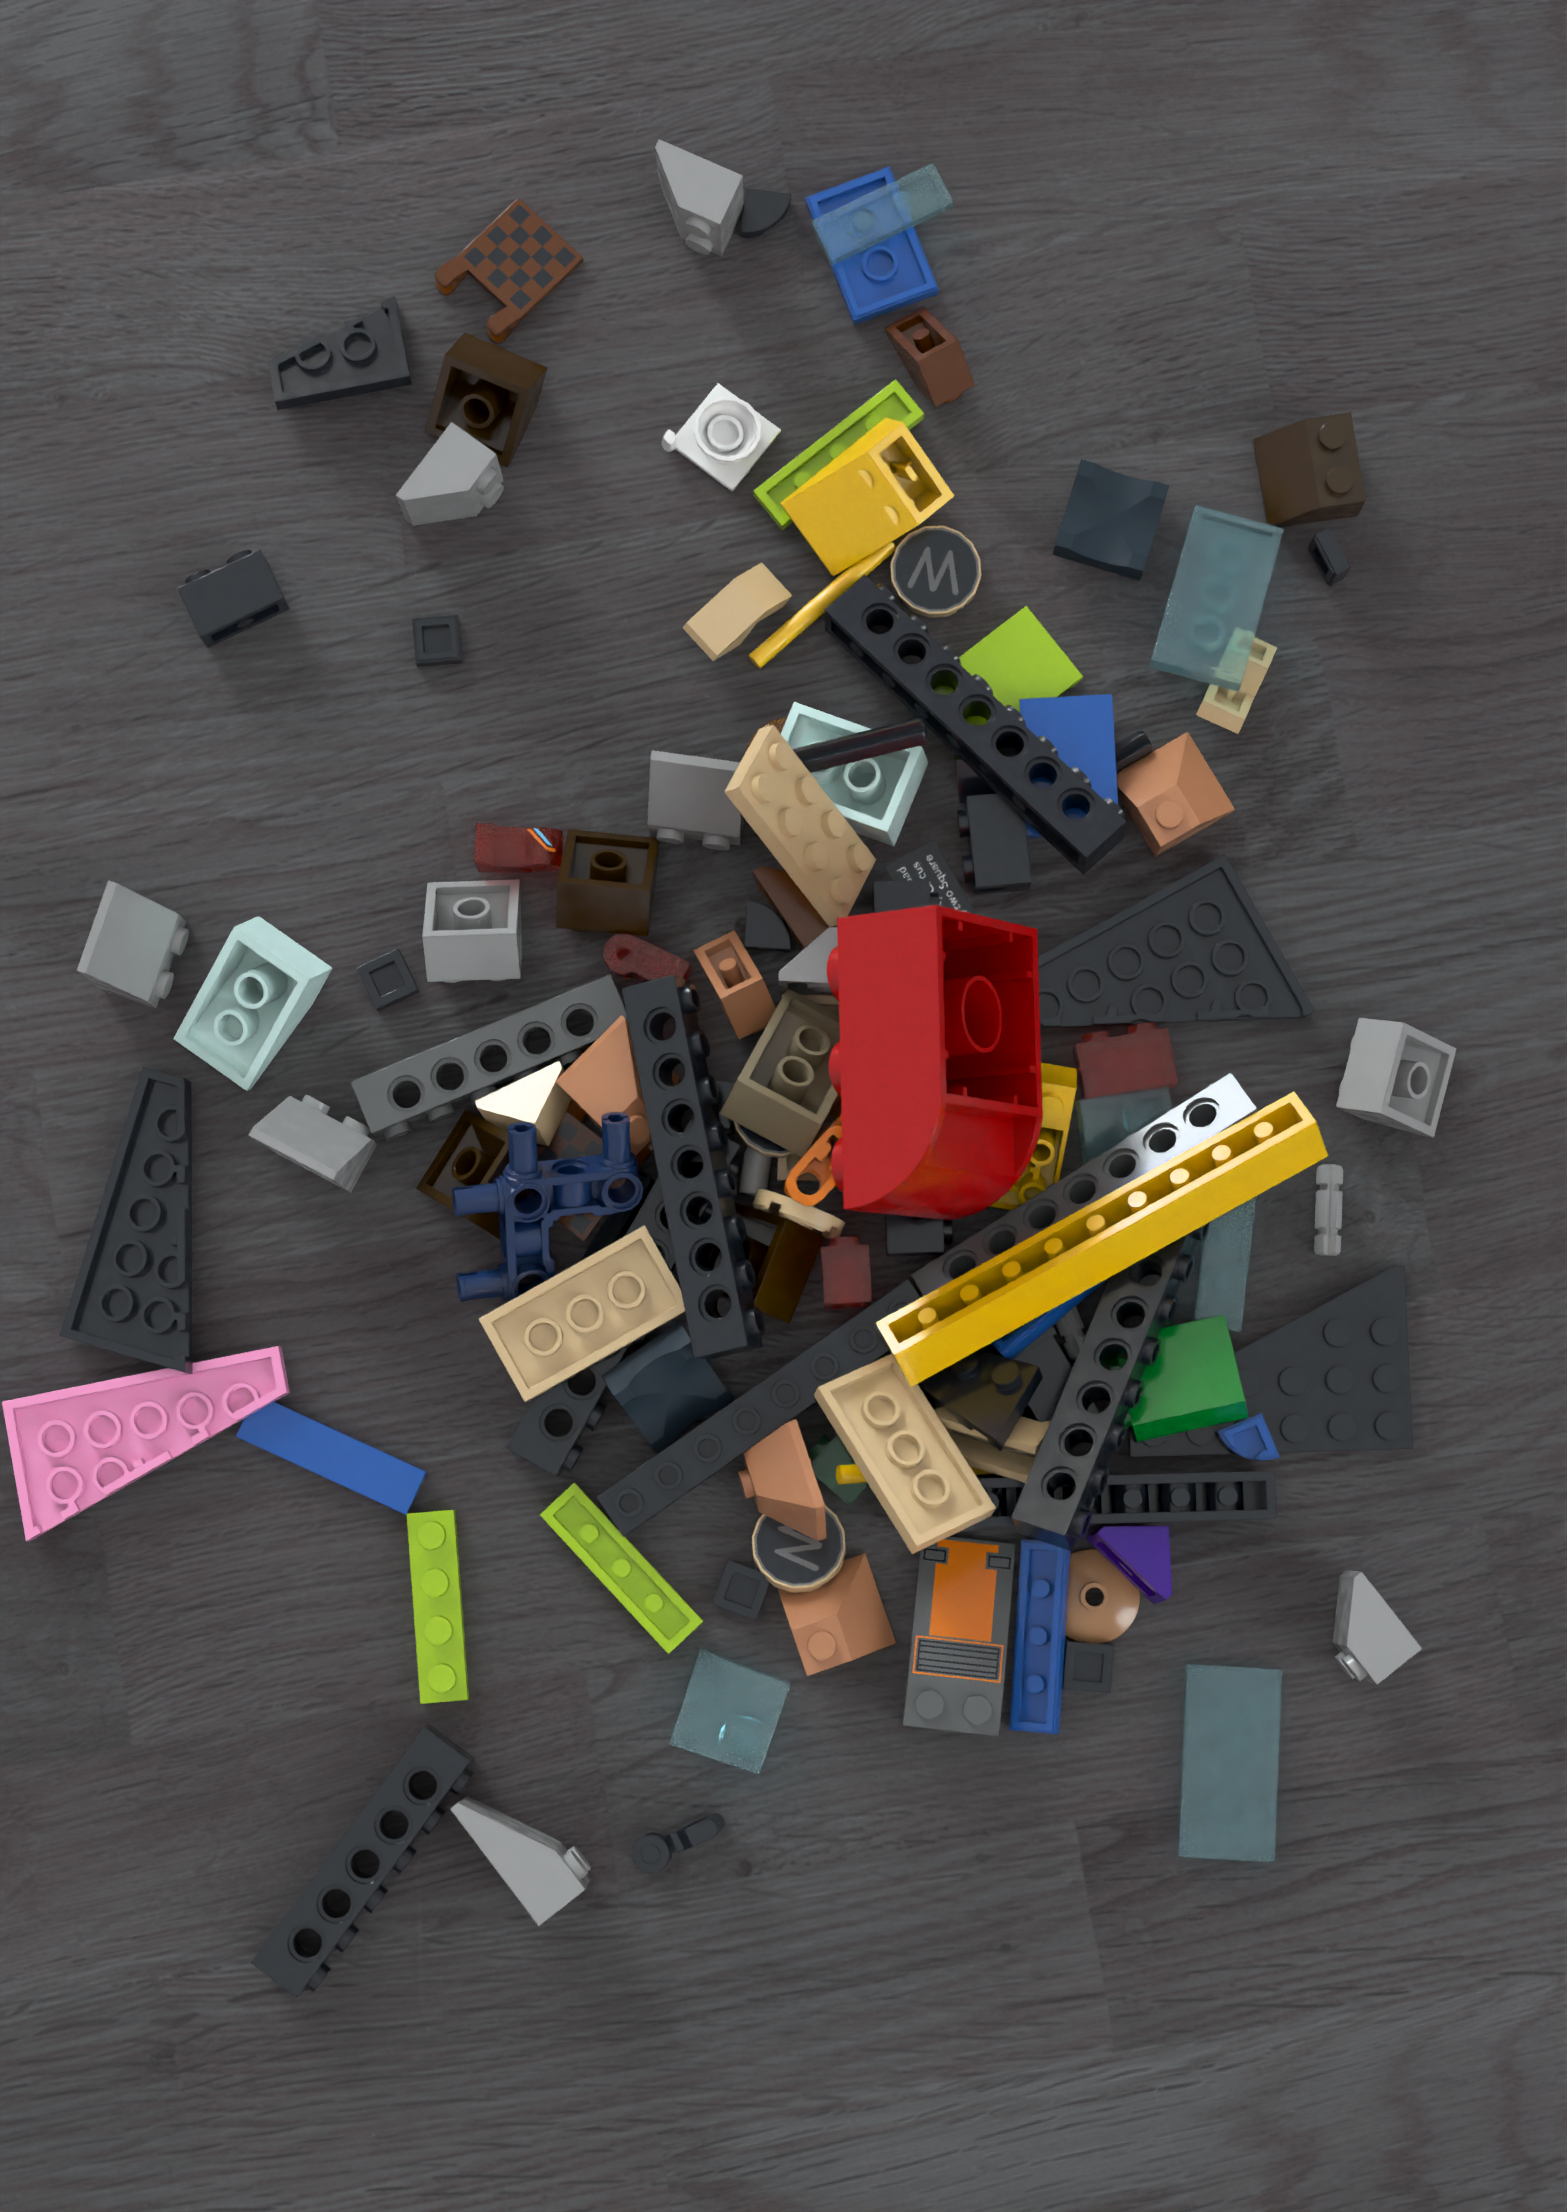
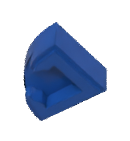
M1262 1413L1216 1431L1222 1443L1240 1457L1256 1461L1280 1457Z

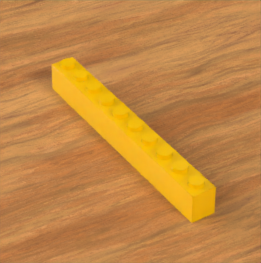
M1292 1092L876 1322L909 1385L912 1387L1328 1157L1317 1122L1296 1093Z

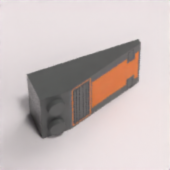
M949 1536L920 1550L902 1713L903 1726L999 1737L1016 1544Z

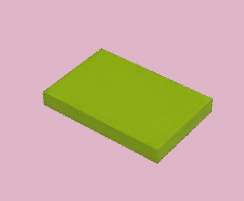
M1027 606L959 657L961 666L972 676L978 674L990 685L993 696L1004 706H1013L1019 713V699L1061 697L1083 679L1082 674ZM946 685L933 689L940 695H949L955 691ZM971 716L966 719V722L973 726H981L987 723V720L980 716Z

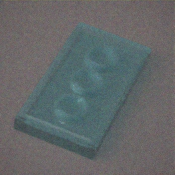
M1195 505L1149 667L1239 692L1283 535V528Z
M1186 1664L1177 1856L1274 1862L1282 1687L1281 1669Z

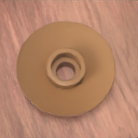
M1085 1549L1072 1553L1070 1555L1066 1636L1078 1642L1097 1644L1119 1637L1130 1627L1137 1615L1140 1591L1097 1549ZM1093 1587L1100 1589L1103 1594L1102 1602L1097 1606H1090L1085 1599L1086 1592Z

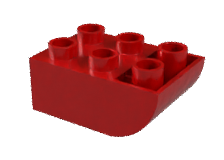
M939 905L837 918L838 946L833 948L829 954L827 979L831 992L839 1001L840 1042L836 1043L831 1051L829 1074L835 1091L841 1096L842 1138L836 1142L833 1148L831 1170L837 1187L843 1192L844 1210L940 1220L960 1219L980 1212L1004 1196L1020 1178L1033 1155L1041 1130L1043 1107L1037 929Z

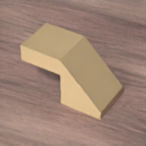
M761 562L734 578L687 621L683 629L710 659L715 661L741 645L756 623L784 607L792 595Z
M1235 629L1196 715L1238 734L1267 673L1277 647Z

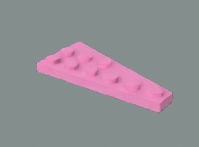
M275 1346L192 1363V1374L166 1368L2 1401L26 1541L37 1538L289 1394L282 1347Z

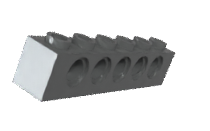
M610 974L351 1081V1085L371 1134L376 1138L385 1136L386 1141H391L412 1131L410 1124L428 1118L429 1123L443 1120L456 1113L454 1106L471 1100L472 1104L476 1105L475 1100L496 1091L497 1088L518 1081L560 1061L564 1069L570 1067L621 1015L628 1021L627 1013ZM578 1014L589 1015L594 1020L593 1029L585 1036H575L568 1030L570 1020ZM544 1032L550 1036V1046L544 1053L531 1054L526 1050V1040L532 1033ZM495 1049L504 1051L507 1054V1063L502 1070L488 1072L483 1068V1058L489 1051ZM457 1067L463 1070L464 1080L460 1087L455 1090L441 1088L440 1077L446 1069ZM407 1085L419 1087L421 1097L414 1107L402 1108L398 1106L397 1094L401 1088Z

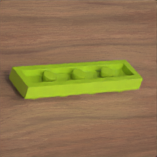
M895 379L753 491V496L780 529L783 530L793 522L780 505L784 499L885 417L904 422L906 427L911 430L924 419V413Z
M575 1482L540 1514L547 1524L668 1654L703 1622L701 1617L625 1536L623 1537L612 1521Z
M456 1511L407 1514L420 1704L468 1700L469 1688Z

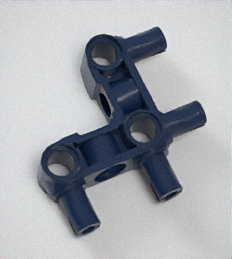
M611 1112L602 1115L603 1153L600 1155L537 1162L535 1125L527 1122L511 1124L508 1126L509 1164L505 1166L503 1175L494 1178L493 1183L452 1187V1204L455 1216L497 1211L500 1230L501 1264H498L497 1269L456 1273L457 1293L460 1302L501 1297L502 1301H507L508 1303L554 1277L555 1260L549 1249V1228L553 1226V1221H558L560 1216L593 1212L594 1216L610 1215L631 1210L638 1205L642 1199L643 1186L638 1177V1159L631 1152L630 1118L626 1113ZM627 1178L620 1187L608 1188L614 1180ZM527 1188L534 1189L533 1193L527 1198H515L521 1190ZM537 1275L532 1282L520 1284L521 1279L525 1276Z

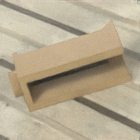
M937 1407L934 1410L969 1466L1023 1483L1028 1478L1051 1420L1039 1422L1021 1416L1004 1447L999 1451L989 1444L987 1437L974 1428L972 1430L966 1428L959 1423L957 1416L944 1407Z

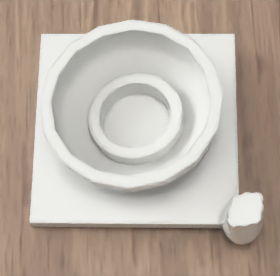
M718 383L676 435L670 429L667 430L662 440V447L667 452L677 450L733 492L781 433V429L756 412L749 403L739 399Z

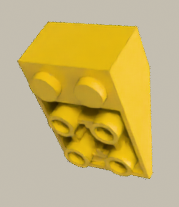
M885 417L784 499L780 505L831 576H835L920 525L952 499L954 494L904 422Z
M1041 1063L1043 1119L1037 1145L1026 1169L1017 1182L1004 1196L989 1207L1012 1210L1043 1192L1048 1186L1059 1181L1077 1089L1076 1068Z

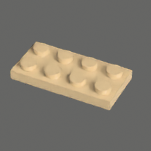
M770 725L760 728L724 793L828 926H836L837 918L848 916L876 858L776 727Z
M644 1225L479 1318V1321L524 1402H528L684 1314L685 1308L681 1289Z
M892 1354L817 1388L814 1394L816 1401L912 1554L992 1516L996 1509L995 1505L918 1384L912 1387L909 1385Z

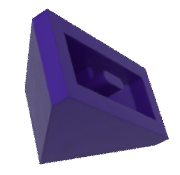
M1169 1526L1101 1527L1088 1535L1086 1540L1150 1602L1157 1604L1166 1601L1172 1594Z

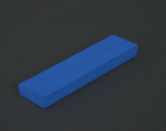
M276 1402L244 1418L236 1437L405 1515L409 1513L427 1474L426 1471Z
M1021 1539L1009 1730L1059 1734L1071 1551L1040 1540Z

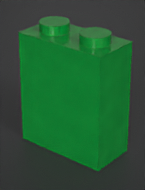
M1225 1314L1161 1328L1157 1338L1161 1340L1158 1358L1152 1367L1146 1365L1140 1379L1144 1383L1141 1400L1136 1409L1129 1408L1123 1424L1127 1427L1133 1426L1136 1440L1140 1442L1249 1418ZM1124 1358L1110 1360L1111 1371L1121 1369L1127 1360Z

